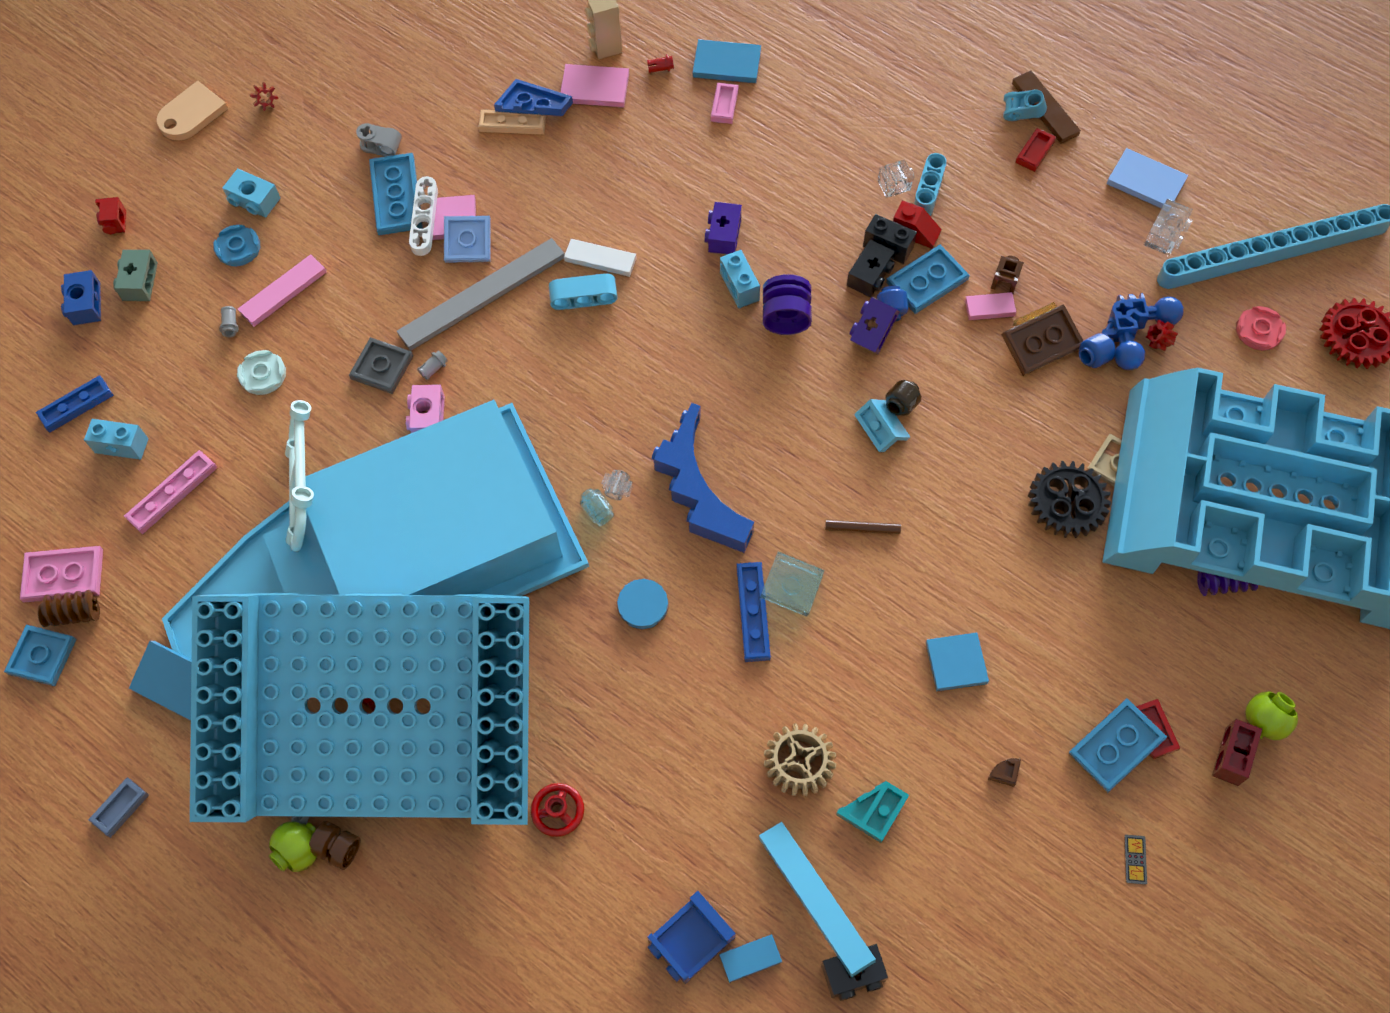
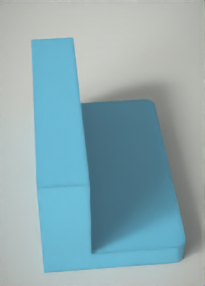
M870 399L854 414L879 452H885L897 440L907 441L910 438V435L897 416L888 410L885 400Z

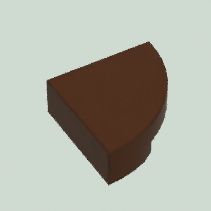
M1010 758L1000 762L992 769L988 780L1015 787L1021 759Z

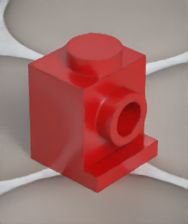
M119 197L95 199V203L99 208V212L96 214L97 222L100 226L102 225V231L110 235L125 232L126 209Z

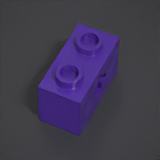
M715 202L713 211L709 210L708 224H711L710 229H706L704 242L708 243V252L720 254L736 252L742 218V205Z
M871 297L870 301H866L860 311L862 317L859 323L855 322L850 330L849 335L852 336L850 340L879 354L900 312ZM875 321L878 327L870 330L871 327L868 326V323Z

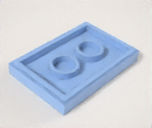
M1126 148L1111 173L1107 184L1169 212L1188 175Z

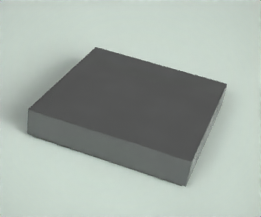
M370 337L352 368L349 377L351 380L393 394L413 358V353Z

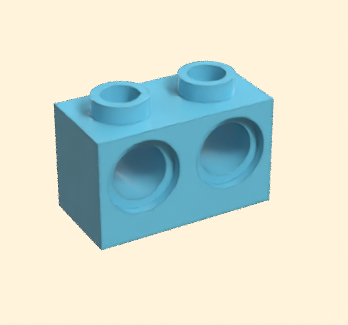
M742 250L720 257V274L738 309L759 301L760 284Z

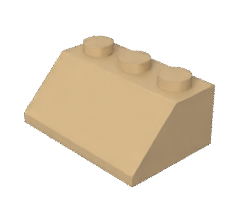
M587 0L588 8H585L587 20L590 22L587 24V30L591 39H588L591 51H595L598 59L623 53L619 6L616 0Z

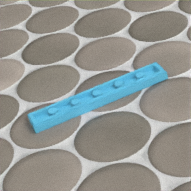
M780 822L760 834L759 840L850 976L853 977L876 962L875 957L785 825Z

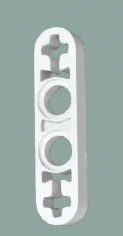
M428 176L420 178L415 188L409 244L412 252L418 256L428 254L432 248L438 188L436 181ZM426 186H430V187H428V191H427L428 195H425V192H424V189H426ZM423 203L431 205L427 210L419 209V206ZM420 222L429 223L424 229L417 228ZM420 237H422L424 243H422L421 246L418 247L417 245L420 244Z

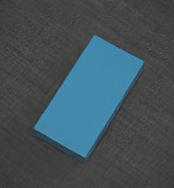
M772 934L719 954L729 983L782 963Z

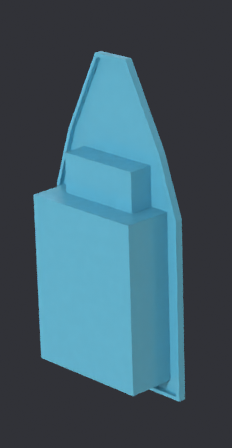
M492 400L306 476V487L313 491L314 496L312 505L306 508V528L300 551L293 552L290 545L286 543L287 531L290 526L288 501L243 536L162 618L172 650L191 659L192 596L258 593L446 596L488 594L523 596L589 567V563L513 403L498 408L495 400Z

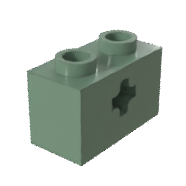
M122 250L121 259L117 263V278L113 281L114 290L122 301H150L158 264L150 250Z

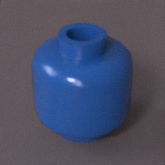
M900 286L882 288V292L877 295V300L897 309L900 313L896 321H900L901 316L908 312L906 291L900 289Z
M1095 334L1081 343L1079 358L1083 364L1091 368H1098L1114 358L1116 351L1115 343L1105 334Z

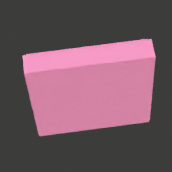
M475 195L437 198L432 240L444 239V216H476Z

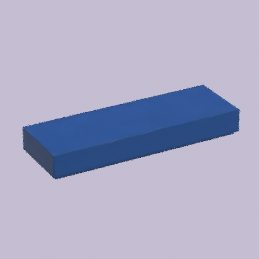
M99 375L38 410L36 414L50 433L114 395L104 379Z

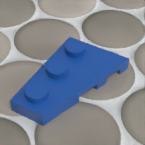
M515 79L494 104L495 112L563 116L573 104V99L570 95Z

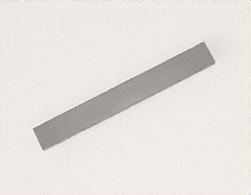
M551 238L397 330L398 336L411 351L564 259L565 254Z

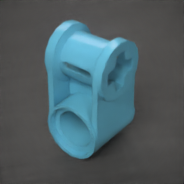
M1040 90L1008 92L1004 95L1006 111L1003 113V118L1007 121L1039 118L1047 111L1045 98Z

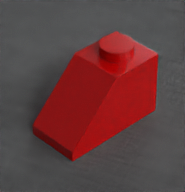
M902 200L893 217V222L917 232L915 243L931 249L934 248L942 229L924 208Z

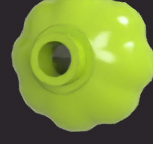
M1271 691L1261 692L1255 695L1247 704L1245 711L1246 719L1249 724L1262 729L1260 739L1263 737L1271 740L1287 738L1295 730L1298 723V714L1294 709L1296 707L1295 703L1282 692H1277L1276 694Z
M296 821L286 822L277 827L269 842V848L272 851L269 855L270 860L283 872L287 868L292 872L308 869L317 859L312 854L309 845L316 828L309 822L304 825Z

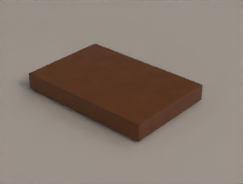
M1064 304L1001 334L1023 376L1079 350L1083 342Z

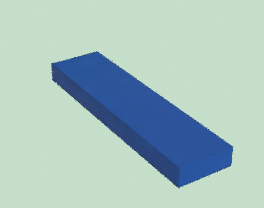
M762 562L737 563L744 661H770Z

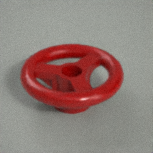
M563 783L550 784L542 788L535 795L531 804V818L536 828L545 835L552 837L565 836L573 832L581 823L584 816V802L579 792L573 787ZM558 791V795L550 796L545 802V808L539 810L542 799L547 794ZM567 794L574 799L576 804L574 819L566 812L567 803L565 799ZM555 805L562 806L559 812L552 811ZM549 816L560 818L566 826L558 829L550 828L541 819Z

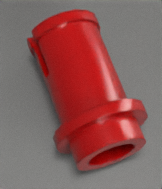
M666 54V57L647 60L649 74L665 70L671 72L670 69H674L673 58L668 56V54Z

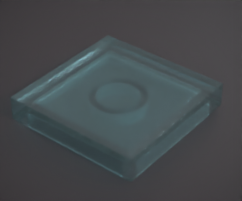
M778 551L760 598L808 616L825 570Z

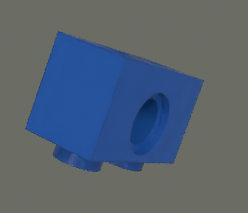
M88 270L64 274V284L61 285L62 295L64 296V303L61 304L63 316L67 317L72 325L101 321L100 281L93 271Z

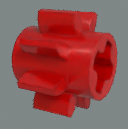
M265 82L259 88L253 85L256 90L255 94H250V97L256 98L253 105L255 107L259 104L262 105L263 111L269 105L274 108L275 106L272 102L274 99H278V96L272 94L275 88L273 86L269 89L266 88ZM261 92L264 94L268 93L267 97L269 99L267 101L261 99L259 95Z
M1158 320L1157 324L1149 326L1146 336L1147 339L1151 340L1149 346L1166 351V347L1175 345L1174 342L1178 335L1177 332L1172 331L1175 325Z

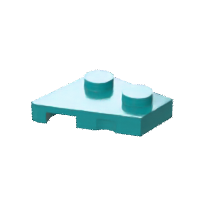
M884 781L870 792L859 796L852 803L838 809L836 815L882 843L908 799L909 794Z

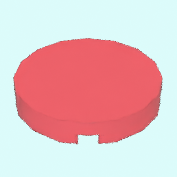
M1257 306L1249 310L1247 309L1242 313L1237 321L1236 331L1240 340L1245 345L1264 351L1273 349L1280 344L1286 334L1285 322H1282L1281 316L1276 311L1267 307Z

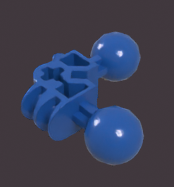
M1143 293L1139 294L1138 299L1135 295L1128 294L1127 300L1122 295H1118L1116 302L1112 306L1107 322L1108 325L1102 330V334L1113 338L1114 342L1120 343L1116 348L1114 356L1117 365L1124 370H1134L1140 367L1145 360V350L1141 344L1134 341L1137 330L1144 329L1147 320L1154 319L1156 322L1161 320L1164 323L1169 322L1175 325L1182 319L1184 307L1181 301L1175 297L1167 296L1158 300L1154 306H1147Z

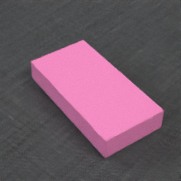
M717 83L711 122L732 124L739 85Z
M1012 292L966 296L965 298L969 320L1015 317L1016 308Z

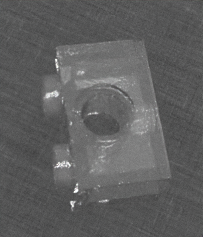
M1167 199L1144 245L1170 256L1173 248L1178 249L1184 236L1180 235L1181 232L1187 233L1193 221L1189 218L1193 209Z

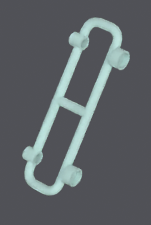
M301 400L292 402L290 407L289 440L285 449V455L289 458L290 516L286 543L290 545L293 552H298L302 548L306 528V508L312 505L314 496L313 491L306 487L304 421L310 417L311 406L309 403Z

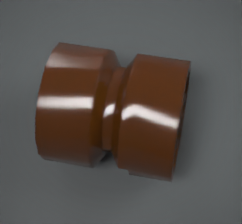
M324 821L315 830L309 845L315 857L321 860L328 858L329 864L345 870L354 860L360 847L361 838L348 831L341 833L340 827Z

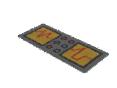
M1125 835L1127 883L1147 884L1145 836Z

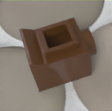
M1001 256L991 289L995 290L998 280L1011 283L1009 293L1012 292L1013 294L1024 262L1019 261L1015 256Z

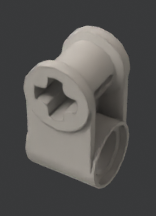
M369 123L361 124L356 130L362 151L384 157L395 155L402 139L401 133L393 128L380 127Z

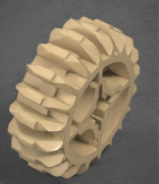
M796 723L793 724L791 732L786 726L782 728L784 736L775 732L773 736L775 741L769 740L767 746L770 749L764 751V756L768 758L764 761V767L771 768L767 771V776H777L773 781V785L778 786L782 782L781 791L785 793L788 787L792 788V796L797 795L798 789H802V795L807 796L808 788L815 794L818 792L817 784L825 788L827 785L825 779H832L833 773L830 770L836 768V763L830 761L836 758V753L829 751L832 749L833 744L832 742L824 743L827 735L821 734L819 737L816 736L818 728L814 727L812 732H809L807 724L803 725L802 730H798ZM798 741L809 743L812 747L803 748ZM788 744L790 756L785 759L784 763L779 765L778 754ZM796 755L805 758L804 765L799 764V761L798 763L795 762ZM820 755L822 766L815 775H812L810 763L815 761V758ZM785 771L787 773L792 771L798 772L805 779L793 778L786 774Z

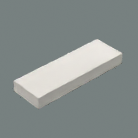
M571 239L564 260L565 262L630 277L636 261V254Z

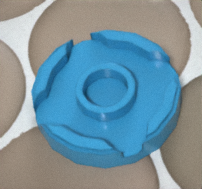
M240 224L223 229L219 233L217 240L215 239L213 243L214 252L218 259L226 265L235 267L251 262L258 255L261 248L260 239L252 228L249 229Z
M633 580L625 585L619 593L617 601L619 615L633 628H652L663 620L667 614V594L662 586L653 580Z

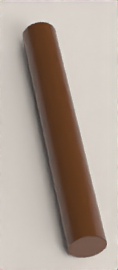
M826 520L825 530L900 534L901 524Z

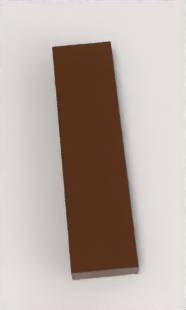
M1032 71L1013 78L1012 85L1018 92L1035 89L1043 93L1047 111L1039 118L1052 134L1056 136L1060 144L1079 136L1081 130Z

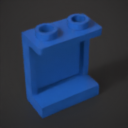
M697 891L690 897V901L654 934L651 933L647 936L650 942L647 948L657 960L662 957L669 966L666 970L676 982L681 979L686 984L735 939L736 933L702 894Z

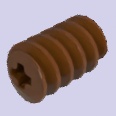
M91 590L85 591L84 598L81 591L75 592L74 599L70 592L64 594V599L60 593L55 594L53 600L50 595H45L43 602L38 607V620L43 627H48L49 625L58 626L60 623L67 625L70 622L75 624L80 623V621H98L100 618L99 603Z

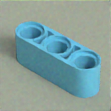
M933 153L927 157L914 205L924 208L930 216L935 207L947 162L946 158L939 153Z
M612 274L562 278L549 283L550 304L556 310L607 305L614 303L618 298L615 277Z

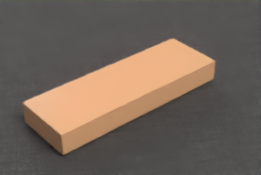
M481 110L478 128L479 132L544 135L546 115Z

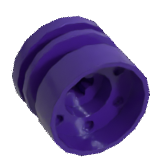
M783 274L774 276L763 284V326L767 330L780 335H793L801 333L811 326L812 306L810 304L812 296L809 281L801 276Z

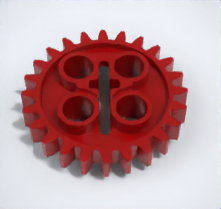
M1352 298L1350 303L1346 299H1343L1341 304L1336 302L1332 308H1329L1321 320L1323 324L1319 330L1323 331L1320 339L1327 340L1323 346L1332 348L1329 352L1330 355L1338 354L1337 361L1344 358L1346 359L1347 366L1354 362L1357 369L1361 364L1366 369H1369L1371 365L1377 368L1381 363L1386 364L1390 359V312H1382L1384 309L1383 305L1376 308L1375 301H1372L1370 305L1366 304L1365 298L1360 303L1357 302L1356 298Z

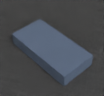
M127 777L88 820L106 836L111 838L149 794Z

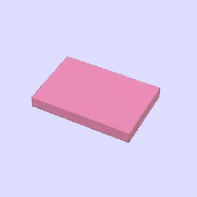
M565 64L560 93L572 96L573 104L624 107L629 69Z
M101 546L24 553L20 600L22 602L43 601L45 595H50L53 600L54 595L60 593L64 599L66 592H70L74 598L76 591H81L84 597L86 590H91L93 596L100 595L103 549Z

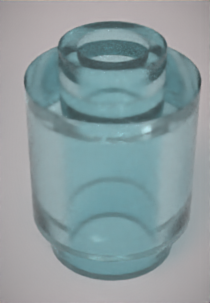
M591 488L581 495L579 504L593 523L602 526L614 517L613 507L599 489L593 490Z

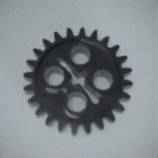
M1061 461L1059 467L1053 462L1049 469L1043 467L1041 474L1037 473L1034 478L1035 481H1032L1030 485L1032 490L1029 491L1028 497L1032 499H1030L1028 506L1035 507L1031 514L1040 515L1037 523L1045 521L1047 523L1045 530L1053 527L1054 535H1057L1059 531H1063L1064 538H1067L1069 532H1072L1073 536L1077 538L1081 531L1084 536H1087L1090 530L1095 532L1098 525H1102L1105 521L1104 517H1107L1109 514L1108 508L1111 505V501L1107 499L1111 493L1104 491L1107 483L1099 484L1101 475L1093 477L1094 469L1091 468L1085 471L1083 463L1079 468H1076L1074 461L1071 462L1070 466H1066L1065 462ZM1075 484L1082 486L1083 489H1078ZM1050 487H1056L1059 491H1053ZM1080 507L1087 508L1089 512L1082 511ZM1055 509L1062 510L1064 514L1057 513Z

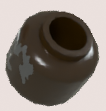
M907 380L898 381L886 394L885 400L888 410L895 415H909L921 402L922 396L918 385Z

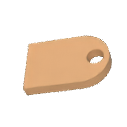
M196 81L160 110L157 116V124L165 137L172 140H185L202 130L226 111L228 107L222 99L202 83ZM172 124H176V126H175L174 128H172V129H167L168 126H170V125H172Z

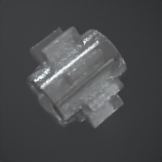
M614 470L611 475L606 473L601 483L603 484L602 488L605 489L604 494L613 500H621L623 495L629 497L633 488V482L629 481L630 476L621 470Z

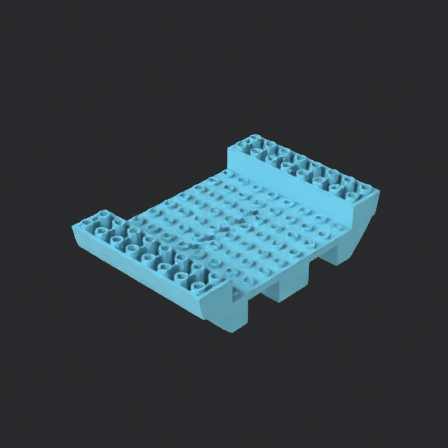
M1202 368L1182 370L1152 379L1144 378L1129 391L1103 563L1153 574L1161 563H1166L1361 608V623L1390 629V409L1377 406L1365 420L1324 412L1325 395L1274 384L1264 399L1221 389L1223 373ZM1220 478H1229L1232 486H1225ZM1246 483L1256 485L1258 492L1250 491L1246 487ZM1272 489H1279L1284 497H1276L1272 493ZM1298 494L1305 495L1309 499V503H1302L1298 499ZM1323 501H1331L1335 505V509H1328Z
M299 593L192 596L190 822H247L256 816L471 818V824L528 825L529 597L488 594L446 596L405 594L299 595ZM312 697L318 699L321 705L317 713L311 712L307 706L308 700ZM337 698H344L347 701L348 709L345 713H340L336 710L335 701ZM365 698L374 700L376 705L374 712L367 713L363 710L362 702ZM392 698H398L402 701L403 710L400 713L391 711L389 703ZM424 698L430 702L431 708L428 713L418 711L417 701Z

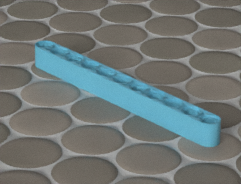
M1381 204L1171 258L1164 262L1157 276V282L1165 289H1172L1385 233L1390 227V205Z

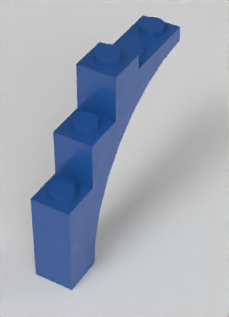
M691 403L688 411H683L680 419L681 426L679 430H674L671 440L663 439L660 447L656 446L652 454L654 469L673 477L669 486L672 501L691 508L686 520L689 522V532L745 553L754 533V521L737 514L722 503L709 489L702 477L694 455V440L701 418V406Z

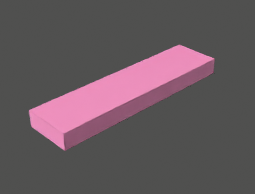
M310 254L239 307L238 311L255 327L327 273L326 269Z
M198 450L126 513L124 517L141 534L145 533L218 467Z

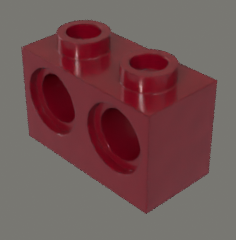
M1238 719L1225 728L1212 776L1236 786L1245 782L1250 776L1262 729Z

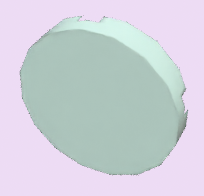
M267 350L248 354L244 358L245 361L239 364L237 368V377L242 387L249 393L264 395L275 391L282 385L286 377V367L281 357Z

